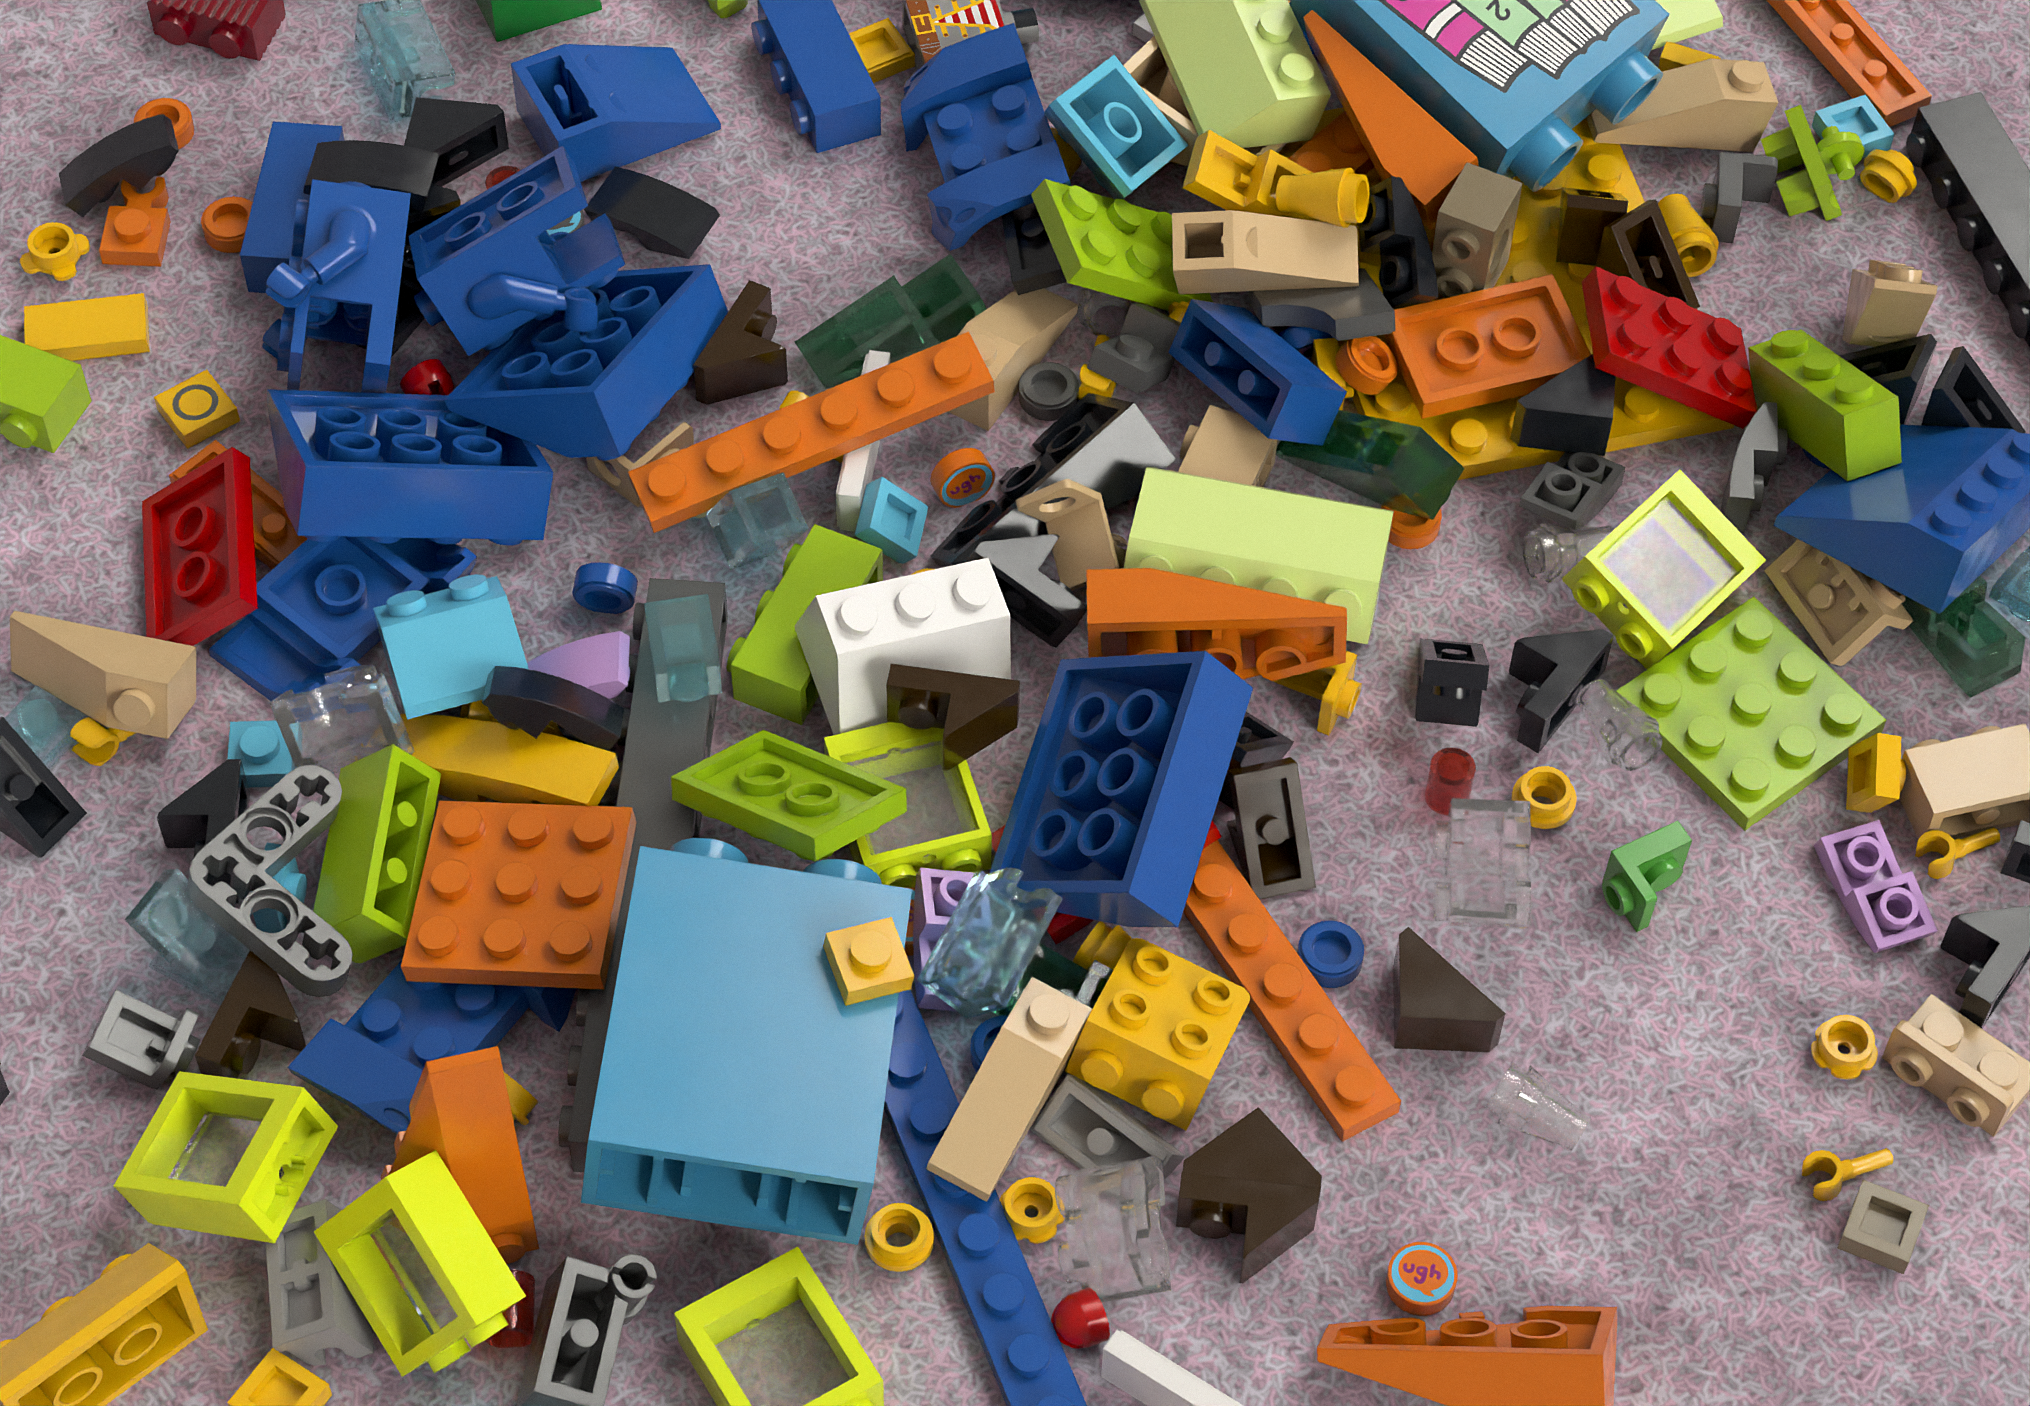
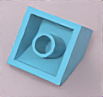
M1115 55L1111 56L1048 105L1044 112V115L1057 129L1060 137L1072 147L1094 174L1097 182L1114 199L1124 200L1188 146L1186 141Z
M480 574L467 575L452 581L448 589L425 595L424 592L418 590L398 593L387 600V605L373 608L389 673L407 720L483 700L488 674L495 666L529 669L507 595L497 576L486 578L485 575Z

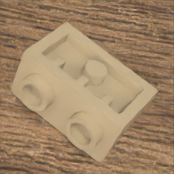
M1799 539L1764 570L1830 664L1845 665L1887 626L1904 630L1913 622L1912 617L1901 604L1906 599L1905 595Z
M1933 994L1925 1000L1908 1021L1901 1020L1896 1025L1882 1055V1058L1891 1064L1894 1072L1904 1082L1915 1087H1924L1944 1101L1951 1113L1962 1123L1972 1127L1979 1126L1993 1137L2030 1094V1062Z

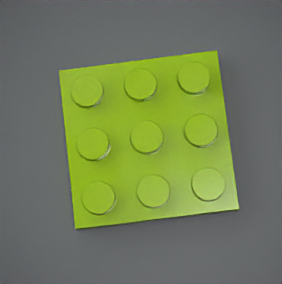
M1754 596L1616 690L1613 702L1620 711L1744 831L1848 757L1849 747L1876 733H1882L1887 721Z

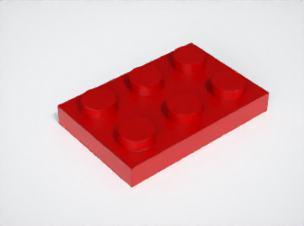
M1595 266L1581 282L1595 368L1744 429L1758 410L1741 328L1728 319L1716 318L1688 306L1684 301L1676 297H1667L1639 285L1629 277L1618 276Z
M231 447L142 501L146 637L194 646L258 609L250 457Z

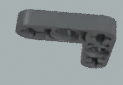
M305 765L290 771L196 854L191 862L187 889L189 897L198 908L297 990L309 996L324 997L341 990L347 981L353 955L350 944L343 935L272 878L323 833L337 817L342 794L339 780L331 771L324 767ZM316 792L323 796L321 805L314 800L306 803L297 812L296 822L290 816L297 807L300 793L306 797L312 796ZM256 827H270L279 832L283 837L284 843L274 850H260L252 846L247 839V834ZM208 872L215 877H219L225 872L232 875L230 886L222 881L214 886L206 883ZM237 896L243 900L239 909L235 908ZM260 909H276L287 918L288 926L280 932L266 933L257 929L250 917ZM301 932L304 933L302 945L296 941L298 934ZM327 955L333 959L331 969L321 965L313 970L307 966L309 956L319 960Z

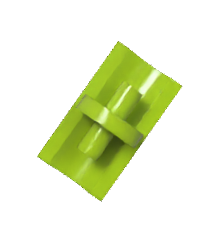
M1798 105L1785 110L1784 112L1790 126L1760 140L1766 156L1778 159L1777 173L1803 163L1805 165V170L1776 181L1789 217L1821 207L1826 221L1841 216L1842 212L1828 174H1837L1840 180H1848L1855 175L1854 167L1864 156V146L1860 137L1852 132H1839L1836 126H1830L1822 131L1823 139L1816 145L1802 106Z

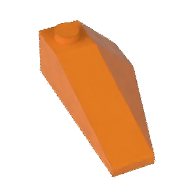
M1311 10L1303 17L1309 44L1381 180L1383 181L1391 176L1402 178L1417 207L1423 225L1429 230L1435 229L1438 211L1465 164L1468 162L1479 166L1477 156L1317 13Z
M1153 568L1086 570L1088 658L1207 651L1243 680L1261 675L1270 681L1346 663V607Z
M495 1046L426 1061L409 1104L411 1120L406 1131H398L394 1141L395 1160L393 1165H385L380 1178L382 1180L386 1176L436 1150L505 1263H513L521 1259L525 1252L538 1250L539 1244L499 1048ZM396 1215L391 1218V1220L401 1225Z
M1524 1307V1321L1498 1325L1485 1320V1315L1482 1311L1459 1313V1319L1443 1323L1440 1326V1330L1426 1331L1424 1321L1413 1317L1328 1324L1317 1346V1361L1447 1406H1613L1617 1307Z

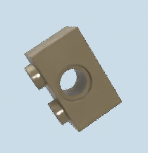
M1468 162L1465 164L1438 211L1432 248L1438 294L1448 298L1495 286L1509 259L1523 183Z

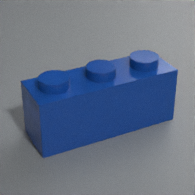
M757 0L758 21L751 23L754 43L761 56L769 54L772 60L770 69L779 95L788 93L791 99L789 104L790 113L797 133L799 135L808 134L816 153L881 135V97L833 1Z
M272 122L240 252L248 292L266 293L268 288L266 281L274 269L283 262L289 266L297 199L310 200V195L304 194L303 190L317 143L345 141L342 126Z
M1191 299L1168 352L1268 439L1323 446L1347 393L1346 390L1269 327L1262 325L1260 320L1244 307Z

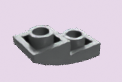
M1765 402L1746 427L1739 442L1723 494L1720 512L1740 533H1744L1750 511L1759 512L1761 509L1764 486L1768 485L1774 464L1783 465L1785 461L1788 433L1786 428H1778L1777 403Z
M1564 452L1555 465L1549 462L1544 465L1521 496L1519 507L1577 530L1590 522L1622 485L1626 467L1594 453Z

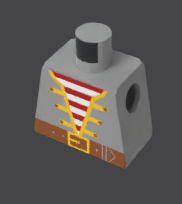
M902 0V26L908 45L915 53L916 71L943 48L1012 23L1015 24L1021 44L1039 41L1038 22L1033 8L1003 13L999 0Z

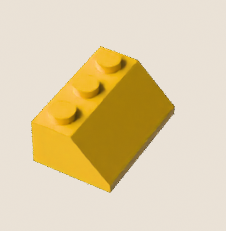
M147 1243L135 1253L125 1254L113 1260L102 1271L99 1279L75 1296H67L53 1303L44 1312L41 1320L15 1339L1 1341L0 1406H105L208 1331L186 1269L177 1259L154 1245Z

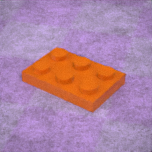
M1553 274L1395 309V331L1390 334H1384L1421 419L1527 395L1591 355Z

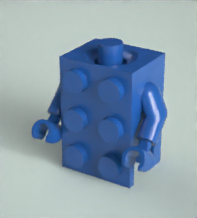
M563 146L408 236L417 280L424 289L414 295L415 302L432 327L445 320L468 356L482 348L488 351L501 346L511 338L516 328L533 318L536 320L549 318L559 310H564V326L567 329L576 332L594 331L598 326V307L596 305V298L590 290L600 288L610 282L616 276L618 269L626 265L612 223L606 213L572 233L556 232L549 235L546 231L588 206L576 166Z
M312 179L310 200L297 199L289 266L284 262L274 269L266 281L268 286L266 294L284 306V313L282 314V320L280 318L277 319L263 335L264 343L262 344V348L278 360L277 371L288 372L287 390L300 389L305 343L308 338H312L315 340L366 346L361 392L386 393L411 193L371 188L366 184L352 181L335 183Z

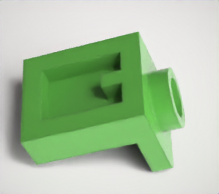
M1678 820L1611 851L1602 881L1603 894L1611 910L1618 916L1625 915L1636 932L1649 926L1657 902L1655 892L1672 885L1683 873V867L1692 839Z

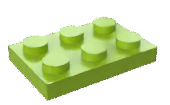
M1044 179L1032 192V199L1067 283L1169 311L1168 307L1173 302H1188L1191 299L1213 302L1210 293H1178L1173 273L1171 214L1152 211L1132 205L1123 199H1112L1088 192L1080 186H1068L1048 179Z
M761 730L671 776L672 800L699 811L705 817L720 820L747 832L751 837L766 840L795 853L802 859L814 862L830 857L834 851L866 834L877 831L880 826L907 812L906 788L766 730Z

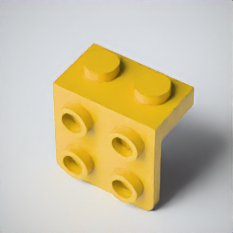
M1133 938L1128 942L1088 1016L1065 1072L1187 1131L1217 1066L1247 1008L1250 995L1245 988L1147 940Z

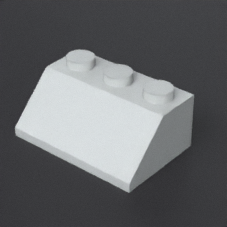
M989 558L817 595L794 626L834 735L888 722L886 684L891 664L1011 679L1010 613Z

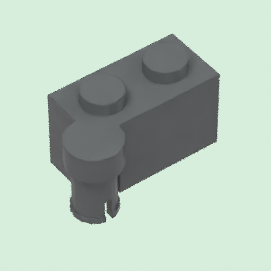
M629 1254L622 1256L614 1266L607 1268L571 1257H566L545 1284L516 1406H604L622 1327L628 1324L643 1309L647 1295L655 1287V1285L650 1283L656 1280L657 1273L654 1265L647 1258L638 1254Z

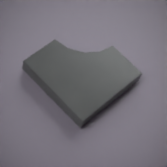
M1365 268L1358 269L1359 286L1249 291V304L1261 324L1265 327H1307L1328 333L1337 341L1390 334L1395 331V311Z

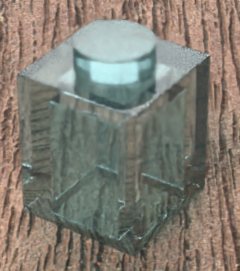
M784 472L729 491L706 514L730 570L785 551L809 529Z
M708 594L644 603L647 637L658 703L673 700L690 702L707 695L722 693L719 654Z

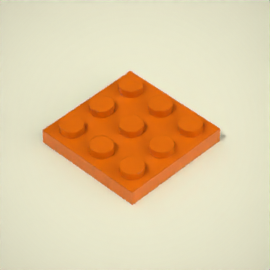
M439 801L401 963V969L406 981L605 989L637 824L633 808Z

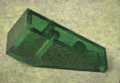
M1342 410L1338 411L1323 446L1281 440L1276 448V455L1290 464L1376 503L1385 505L1394 511L1432 520L1441 506L1448 500L1453 486L1464 470V467L1421 427Z

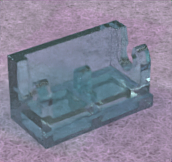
M384 0L358 4L354 47L390 124L401 121L402 118L411 117L416 97L421 98L424 92L430 89L439 90L454 85L456 73L420 0ZM433 95L431 97H428L431 99L444 100L443 97L440 95Z
M1004 868L989 874H985L983 871L974 873L917 979L918 982L967 1019L1006 1008L1062 901V898L1050 888L1036 889L1034 892H1027L1018 888L1016 885L1023 875V871L1019 869Z

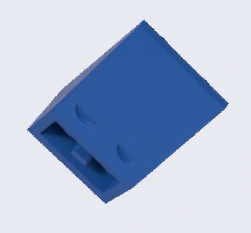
M562 44L511 63L517 112L544 156L561 146L565 148L576 166L580 182L611 171L615 166L622 167L721 129L719 119L673 47Z

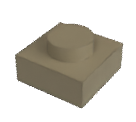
M1863 1179L1837 1248L1904 1274L1929 1205Z

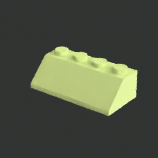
M1139 0L1198 136L1211 130L1241 148L1312 139L1331 92L1288 0Z
M1147 467L1129 535L1124 569L1153 568L1346 607V641L1368 644L1373 628L1394 511Z

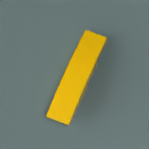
M1211 130L1196 138L1183 189L1225 210L1319 221L1293 212L1279 211L1276 205V188L1278 180L1282 175L1297 176L1313 172L1272 149L1256 156ZM1351 223L1350 225L1357 226V223ZM1357 226L1358 261L1381 267L1380 255L1360 251L1359 227Z
M394 713L370 753H375L394 744L441 773L438 794L458 801L485 802L487 798L502 803L541 804L542 802L554 805L598 806L619 769L617 756L614 752L541 732L537 738H534L522 729H510L501 723L445 715H423L407 720L405 714Z

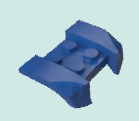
M1014 23L943 48L906 80L904 98L901 100V116L905 132L906 152L917 150L929 134L945 182L927 194L932 217L931 233L947 250L951 251L963 247L975 232L992 220L1034 203L1031 194L1044 179L1071 186L1056 140H1054L1047 117L1044 115V109Z
M340 536L338 540L333 542H318L307 539L257 582L258 609L246 615L244 619L211 646L209 654L272 703L307 714L320 710L321 705L324 703L345 701L360 691L359 670L361 665L357 661L381 641L373 608L387 605V600L398 593L418 590L424 592L425 595L448 589L452 581L471 574L477 561V556L466 547L456 544H440L428 538H401L400 541L395 543H379L367 537Z
M401 960L345 1025L330 1018L287 1068L293 1075L397 1135L398 1131L407 1130L411 1120L409 1104L426 1061L495 1047L528 1008L545 1024L560 1032L568 1017L576 988L410 982L405 979L401 969Z

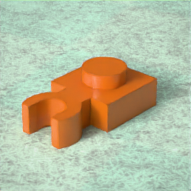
M157 176L154 188L150 192L143 194L137 193V188L123 179L121 192L125 206H109L99 248L102 264L161 267L171 223L168 208H164L169 199L164 177Z

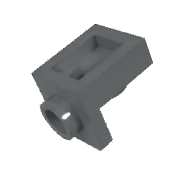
M1142 303L1133 304L1129 307L1120 335L1094 346L1087 368L1139 394L1165 381L1169 377L1175 358L1168 352L1181 323Z

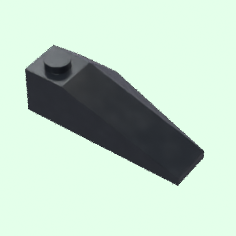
M1088 393L1046 429L1032 444L1036 451L1041 453L1035 461L1021 468H1010L999 480L1002 485L1001 491L1003 496L997 502L989 500L973 508L930 557L938 566L948 567L962 564L980 542L1048 535L1045 522L1017 510V499L1061 480L1070 479L1101 493L1105 510L1133 497H1139L1147 467L1165 470L1176 458L1134 402ZM1069 497L1055 498L1043 504L1060 502Z

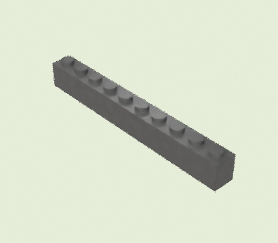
M650 578L646 603L636 602L633 639L641 641L639 655L629 654L630 678L625 690L626 692L633 693L631 708L623 707L621 734L617 741L619 746H625L623 761H618L619 769L609 785V795L611 800H617L616 807L633 808L637 824L605 989L579 988L576 1024L578 1027H584L582 1046L571 1045L567 1082L568 1086H576L573 1106H562L558 1130L559 1146L569 1147L573 1172H584L588 1137L640 846L669 850L672 845L681 840L699 838L702 814L697 810L672 800L671 776L710 757L728 622L725 583Z

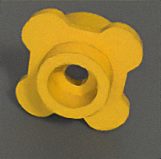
M45 223L36 227L30 233L27 240L29 252L21 256L20 264L26 273L42 272L53 275L57 281H66L76 275L75 265L81 255L89 252L90 244L86 236L74 234L73 230L63 223Z

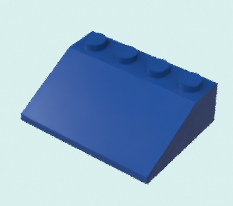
M711 265L618 271L610 282L600 288L590 290L596 298V305L598 307V326L594 331L576 332L567 329L564 326V310H559L551 317L543 320L533 318L516 328L508 341L493 349L444 400L448 410L569 458L597 457L599 460L606 461L622 456L631 448V443L641 431L660 415V410L671 397L687 385L689 377L694 372L693 364L728 313Z
M267 389L266 402L284 508L297 535L305 536L313 541L333 542L338 540L340 536L367 537L379 543H395L400 541L401 538H428L440 544H457L462 539H488L496 544L512 546L520 544L522 540H544L554 472L537 445L449 411L444 401L448 395Z
M1900 424L1902 463L1850 481H1846L1831 469L1779 513L1773 526L1940 614L2030 528V434L2003 428Z
M1207 651L1061 659L985 885V895L996 900L1126 927H1179L1253 687Z

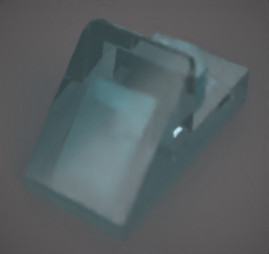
M178 869L164 870L126 917L125 921L158 952L148 965L152 970L221 1006L249 949L195 905L189 897L187 889L188 879Z

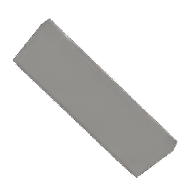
M1070 1074L1065 1077L1029 1129L1133 1210H1137L1185 1157L1177 1148L1098 1088Z

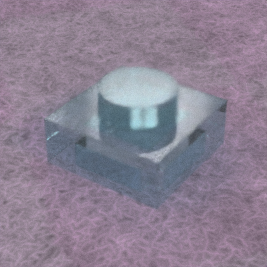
M36 685L5 717V720L50 770L76 742L70 736V731L77 722L86 718V716Z

